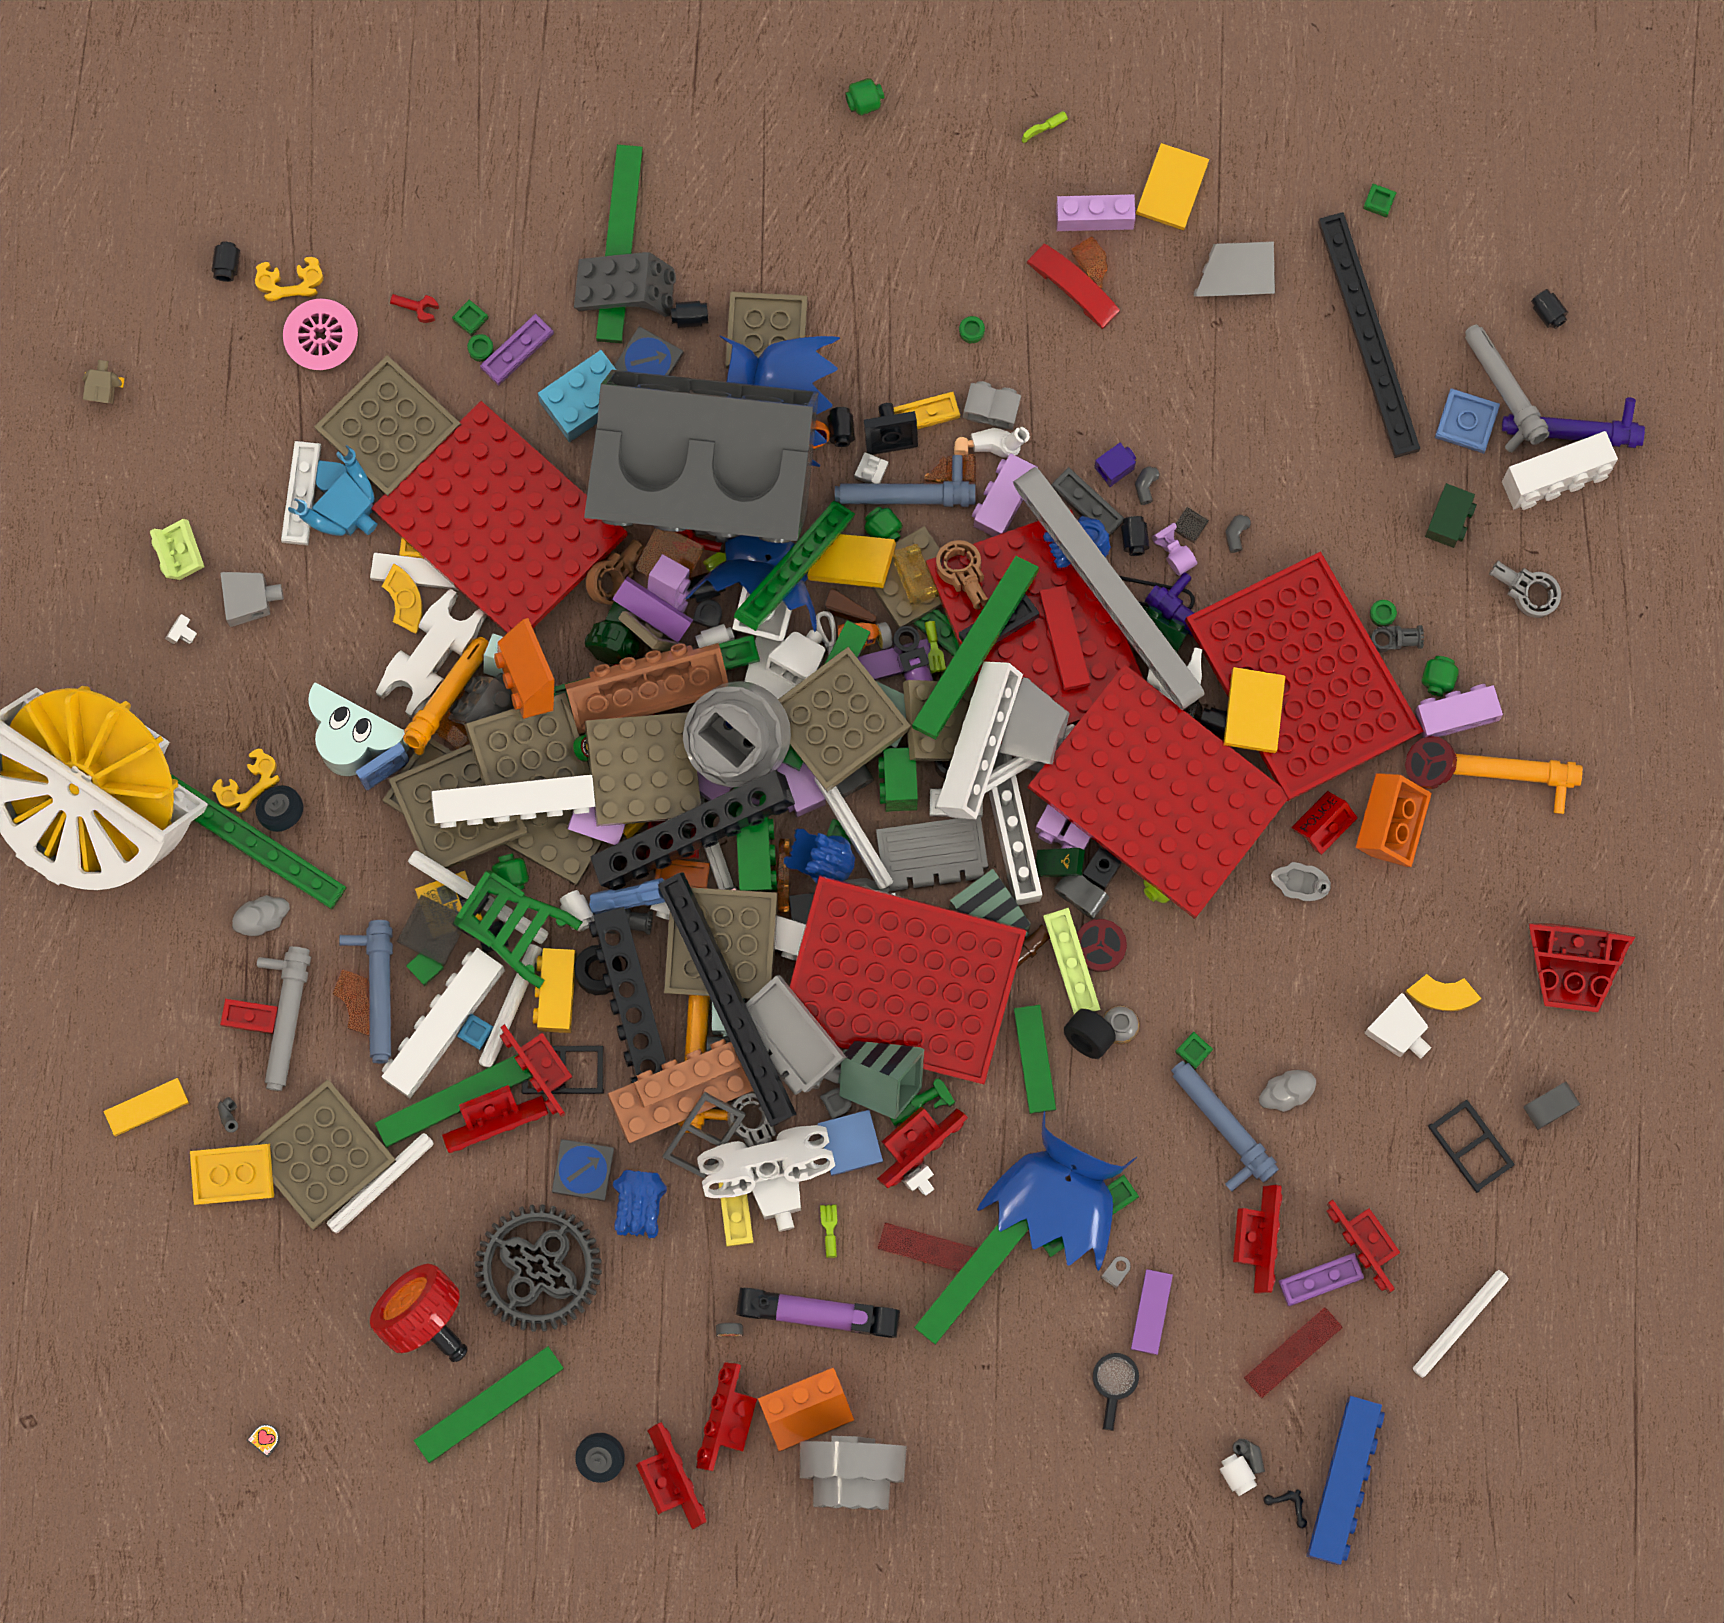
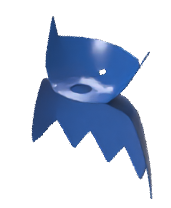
M720 336L732 345L727 382L819 392L817 414L832 407L833 404L812 383L838 370L834 364L816 351L823 346L836 342L840 337H804L773 343L757 358L753 351L746 346ZM815 430L814 446L826 443L827 440ZM812 459V465L820 467V464Z
M745 535L737 536L731 540L729 538L728 542L725 543L726 561L722 562L700 580L688 593L686 599L706 580L712 584L716 591L739 583L751 594L795 544L791 541L788 543L767 542L760 540L759 537ZM768 554L772 557L769 561L765 557ZM807 572L783 599V602L789 610L806 605L810 613L813 630L816 632L815 609L804 583L808 579Z
M1044 1111L1041 1135L1046 1151L1027 1154L1017 1161L988 1191L977 1210L980 1211L999 1200L1000 1232L1019 1221L1027 1219L1032 1249L1035 1250L1062 1236L1068 1266L1093 1248L1096 1268L1099 1271L1108 1246L1113 1212L1112 1195L1103 1180L1120 1174L1137 1157L1124 1166H1118L1090 1156L1055 1137L1045 1127ZM1070 1175L1071 1181H1066L1065 1177Z

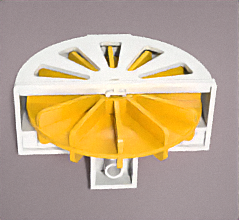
M81 686L78 689H57L46 693L35 688L0 710V833L16 852L17 858L44 875L49 881L57 885L64 884L74 888L102 890L118 887L132 881L166 857L182 840L191 821L204 813L208 804L179 785L178 780L171 778L170 770L164 757V753L170 743L168 740L145 726L129 711L131 707L129 702L124 701L119 704L109 697L91 691L88 686Z

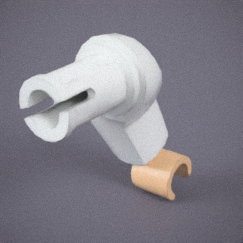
M1020 427L1016 428L1012 433L999 428H990L972 433L971 440L964 437L956 439L954 454L966 456L968 455V448L973 447L974 452H991L997 456L1008 458L1010 453L1017 455L1020 452V446L1029 440V432L1025 428Z

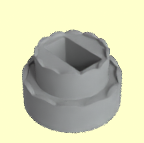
M734 681L719 685L700 697L688 712L683 731L684 747L693 767L707 780L727 787H740L776 770L787 755L791 739L790 722L779 700L767 689L744 681ZM726 721L733 726L732 729L726 726ZM746 739L749 740L753 744V746H748L746 744Z
M832 1436L831 1442H800V1479L813 1480V1507H847L850 1509L862 1507L869 1510H889L890 1482L904 1483L907 1446L875 1444V1439L858 1436Z

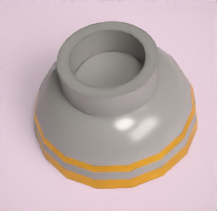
M1117 1006L1108 1010L1103 1016L1116 1034L1114 1043H1128L1136 1037L1139 1031V1020L1133 1010L1128 1007Z

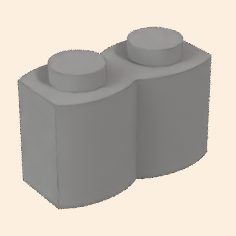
M983 381L971 383L963 418L1002 429L1013 430L1021 395L1017 394L1016 390L1007 387L1002 388V390L994 389L991 384Z

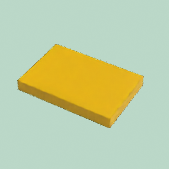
M1161 143L1136 215L1185 230L1209 159Z
M840 534L810 568L807 574L809 581L884 588L896 547L895 540Z
M1235 667L1232 669L1223 745L1269 753L1277 752L1285 683L1284 675Z
M270 1144L190 1151L194 1205L274 1198Z

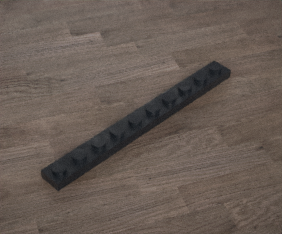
M1344 212L1319 218L1318 224L1394 458L1419 452L1420 445Z
M684 872L678 873L657 884L770 1127L776 1126L797 1115Z

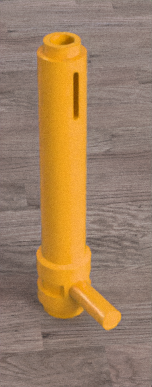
M478 637L471 641L424 708L415 714L412 722L405 728L403 739L406 744L414 748V752L417 755H422L425 752V745L431 739V735L439 728L440 720L483 662L484 653L489 644L485 638Z
M1456 754L1457 765L1454 772L1455 775L1547 783L1548 786H1555L1554 813L1564 814L1566 788L1580 786L1582 781L1583 768L1582 765H1576V762L1561 764L1557 760L1540 762Z
M689 995L684 1061L687 1060V1054L701 1049L702 1054L706 1052L710 996ZM709 1109L697 1114L691 1125L701 1129L704 1126L705 1119L728 1121V1112L720 1109ZM685 1120L678 1122L680 1128L684 1124Z

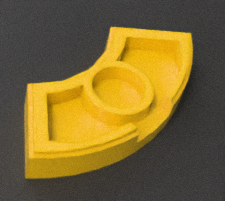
M393 564L382 585L390 593L395 603L393 622L417 634L423 615L420 592L411 576L401 567Z
M1426 974L1405 991L1422 1006L1441 1011L1462 1010L1481 1000L1480 996L1465 978L1456 983L1444 984L1435 981Z

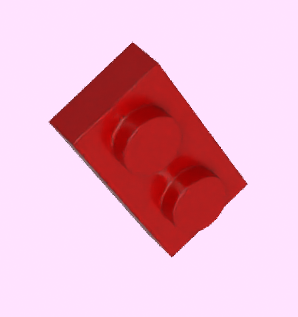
M225 999L220 1025L273 1034L278 1007Z

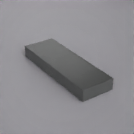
M1069 467L1051 484L1056 493L1081 516L1100 520L1104 524L1109 537L1123 524L1124 517Z

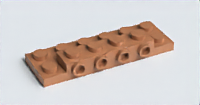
M679 643L673 645L671 651L661 653L658 650H653L646 653L645 658L635 660L632 657L622 659L619 665L611 667L607 664L598 665L594 668L593 672H589L590 678L565 684L577 731L580 734L585 732L586 720L646 716L691 704L715 687L728 683L718 643L694 650L691 645L686 646Z
M725 1039L717 1041L710 1045L712 1050L702 1054L701 1049L687 1054V1060L678 1064L676 1059L661 1065L662 1071L653 1074L652 1070H648L637 1075L638 1081L608 1093V1098L627 1143L629 1144L686 1120L704 1092L726 1103L754 1091L732 1043H726ZM705 1101L697 1114L714 1108L716 1105Z

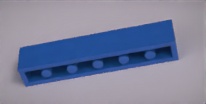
M1353 1396L1347 1398L1306 1557L1334 1565H1341L1342 1560L1347 1561L1351 1547V1545L1347 1544L1349 1533L1354 1534L1357 1525V1518L1353 1516L1356 1507H1361L1364 1498V1492L1360 1491L1363 1480H1368L1371 1465L1367 1464L1369 1454L1374 1455L1378 1443V1439L1374 1438L1376 1427H1382L1385 1413L1381 1412V1404Z

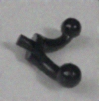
M1289 1490L1275 1498L1271 1495L1264 1497L1263 1501L1268 1506L1288 1500L1294 1502L1297 1526L1299 1528L1307 1526V1520L1302 1517L1304 1500L1299 1496L1301 1494L1300 1490L1295 1492Z

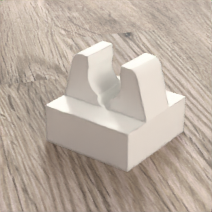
M864 452L854 477L865 483H881L888 467V461Z
M181 614L176 619L165 639L172 644H175L178 639L190 644L197 633L187 627L190 619Z
M923 1163L902 1179L907 1188L912 1191L918 1188L925 1196L934 1190L928 1181L934 1174Z

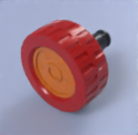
M419 1265L403 1274L383 1293L372 1310L370 1316L372 1330L394 1352L407 1353L413 1351L429 1340L446 1356H449L452 1362L460 1361L468 1351V1347L462 1344L461 1340L446 1325L458 1306L460 1299L459 1290L451 1279L436 1265Z

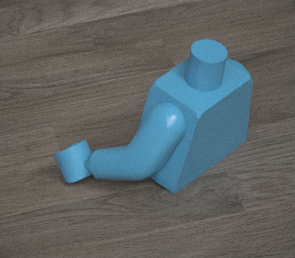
M346 445L348 455L343 457L339 451L336 455L345 463L348 474L344 472L312 509L307 507L305 501L294 498V501L298 502V509L295 510L289 507L288 511L299 515V518L306 524L322 533L335 536L347 534L350 536L357 528H360L365 534L370 535L378 525L369 517L373 512L371 508L375 501L374 493L368 477L355 458V451Z

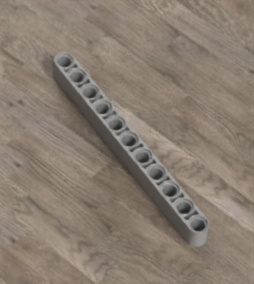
M1033 467L1013 481L1019 495L1181 710H1184L1204 696V690L1041 471L1037 467Z

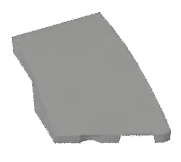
M1274 242L1213 244L1209 254V261L1205 264L1202 271L1204 274L1199 287L1194 291V297L1274 294Z
M1023 677L1009 716L999 753L1053 764L1058 738L1064 739L1069 712L1061 705H1058L1047 693L1039 689L1029 678Z

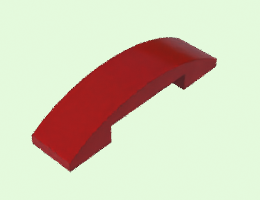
M1043 244L1027 261V264L1045 280L1049 278L1082 307L1084 314L1102 330L1120 312L1115 303L1092 279L1050 246Z

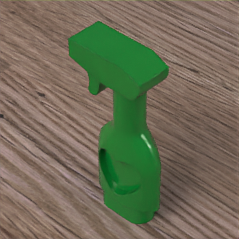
M937 1078L932 1088L916 1095L896 1119L890 1118L894 1126L899 1123L902 1124L916 1110L938 1096L940 1100L934 1104V1109L945 1105L951 1107L955 1104V1101L944 1082Z

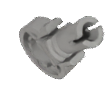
M1499 560L1492 567L1493 570L1491 569L1489 575L1508 585L1510 591L1507 595L1515 599L1516 605L1525 615L1540 618L1550 614L1558 607L1561 600V589L1558 582L1551 575L1544 572L1532 573L1525 568L1517 573ZM1532 584H1541L1544 588L1551 586L1552 589L1547 592V603L1538 608V610L1546 608L1547 611H1534L1538 606L1533 605L1528 598V590Z
M749 1093L736 1098L731 1103V1106L736 1108L739 1105L737 1109L741 1110L747 1104L756 1106L759 1102L751 1101V1098L758 1099L755 1093ZM761 1106L758 1108L762 1113V1120L755 1129L747 1128L740 1123L734 1132L738 1137L744 1139L747 1147L769 1143L772 1140L771 1137L777 1135L774 1127H770ZM728 1112L727 1120L729 1127L734 1121V1115ZM757 1131H759L762 1138H759Z

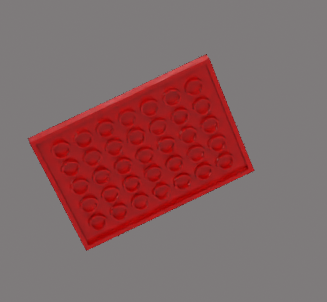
M480 401L459 421L461 425L441 445L420 463L388 496L384 494L371 509L507 634L526 618L529 619L532 628H534L587 576L590 568L614 550L628 536V533L621 526L606 524L598 519L584 518L587 495L487 405Z
M1036 521L972 544L978 549L981 556V571L984 575V580L979 582L988 599L993 594L1015 556L1039 567V572L1025 593L1038 610L1039 618L994 644L984 662L1010 663L1023 674L1022 679L1023 677L1029 678L1039 689L1047 693L1058 705H1061L1069 712L1067 726L1070 724L1075 725L1124 664L1140 677H1142V674L1125 635L1072 564L1064 568H1057L1054 561L1056 557L1050 552L1052 548L1049 547L1052 542L1044 541L1043 536L1047 531L1040 521ZM966 551L964 556H953L947 562V566L953 570L966 568L970 564ZM936 557L926 560L925 565L960 647L962 641L959 638V632L975 623L983 607L979 603L981 609H974L970 598L966 592H963L962 587L961 591L957 592L953 585L946 583L940 578L936 568ZM943 558L942 561H941V566H942L943 569H944V558ZM1063 585L1066 586L1091 682L1090 686L1064 691L1039 595L1040 590ZM982 665L973 678L975 684H977L978 675L981 671Z
M1321 551L1185 619L1188 628L1200 649H1202L1205 658L1228 698L1231 673L1234 667L1285 676L1277 752H1258L1275 782L1283 788L1288 798L1287 802L1423 733V729Z
M1125 664L1055 751L1053 764L1046 763L1027 787L1194 919L1288 800L1281 786L1230 746L1223 745L1224 742L1184 710H1181L1174 702Z
M819 875L789 987L840 1048L848 1049L854 1041L921 1047L924 1049L923 1069L985 1084L1027 930Z

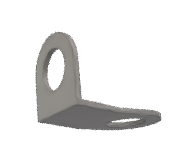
M1122 1256L1115 1258L1101 1278L1114 1288H1117L1130 1270L1129 1260ZM1118 1261H1124L1126 1263V1269L1124 1271H1118L1116 1269V1263Z

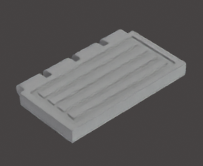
M978 815L977 819L956 818L876 829L879 857L893 880V883L889 886L890 891L908 889V879H912L913 888L934 886L933 876L937 875L940 885L961 882L960 872L965 873L966 881L978 880L984 876L983 869H988L981 815Z
M776 975L745 1003L767 1052L771 1051L773 1053L770 1058L778 1075L781 1077L786 1072L789 1073L783 1081L794 1095H797L802 1090L804 1093L809 1092L847 1058L780 975Z

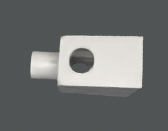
M810 630L806 637L798 632H792L770 653L765 670L794 686L798 685L821 666L826 651L820 645L823 640L822 635L817 631L814 632V630Z
M1403 993L1365 1031L1368 1037L1399 1057L1410 1049L1422 1059L1432 1048L1420 1037L1428 1029V1025Z
M785 1176L755 1183L752 1193L764 1220L775 1218L779 1232L794 1228L791 1213L801 1211L799 1182H790Z

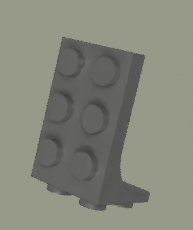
M650 252L579 259L574 308L578 311L617 307H640L653 310L663 317H668L671 315V308L674 304L675 270Z
M473 677L464 687L465 693L461 699H457L452 704L448 719L464 725L514 709L511 698L512 691L506 689L505 685L493 677Z

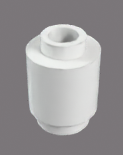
M724 624L700 631L701 634L695 636L699 648L735 640L731 627L726 628Z
M575 890L560 898L562 904L560 908L583 922L578 931L581 932L588 929V922H592L591 916L594 914L584 895H580L579 891Z
M1233 1454L1221 1461L1224 1467L1219 1470L1232 1492L1236 1491L1237 1495L1240 1496L1257 1486L1254 1481L1256 1477L1243 1456L1238 1458L1236 1454Z

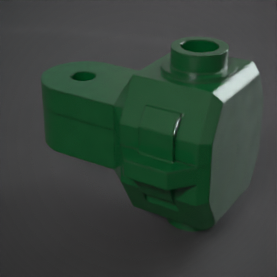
M615 601L606 619L595 623L591 632L585 638V647L589 649L597 660L607 664H618L624 658H633L638 653L640 644L634 636L635 633L618 619L623 611H630Z

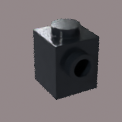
M1099 847L1082 875L1105 892L1121 867L1122 862L1106 849L1104 850Z

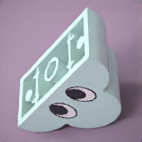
M317 683L313 684L308 700L310 710L319 725L315 737L316 747L326 766L332 772L341 776L357 775L355 771L399 742L405 751H408L410 746L403 739L405 734L403 729Z

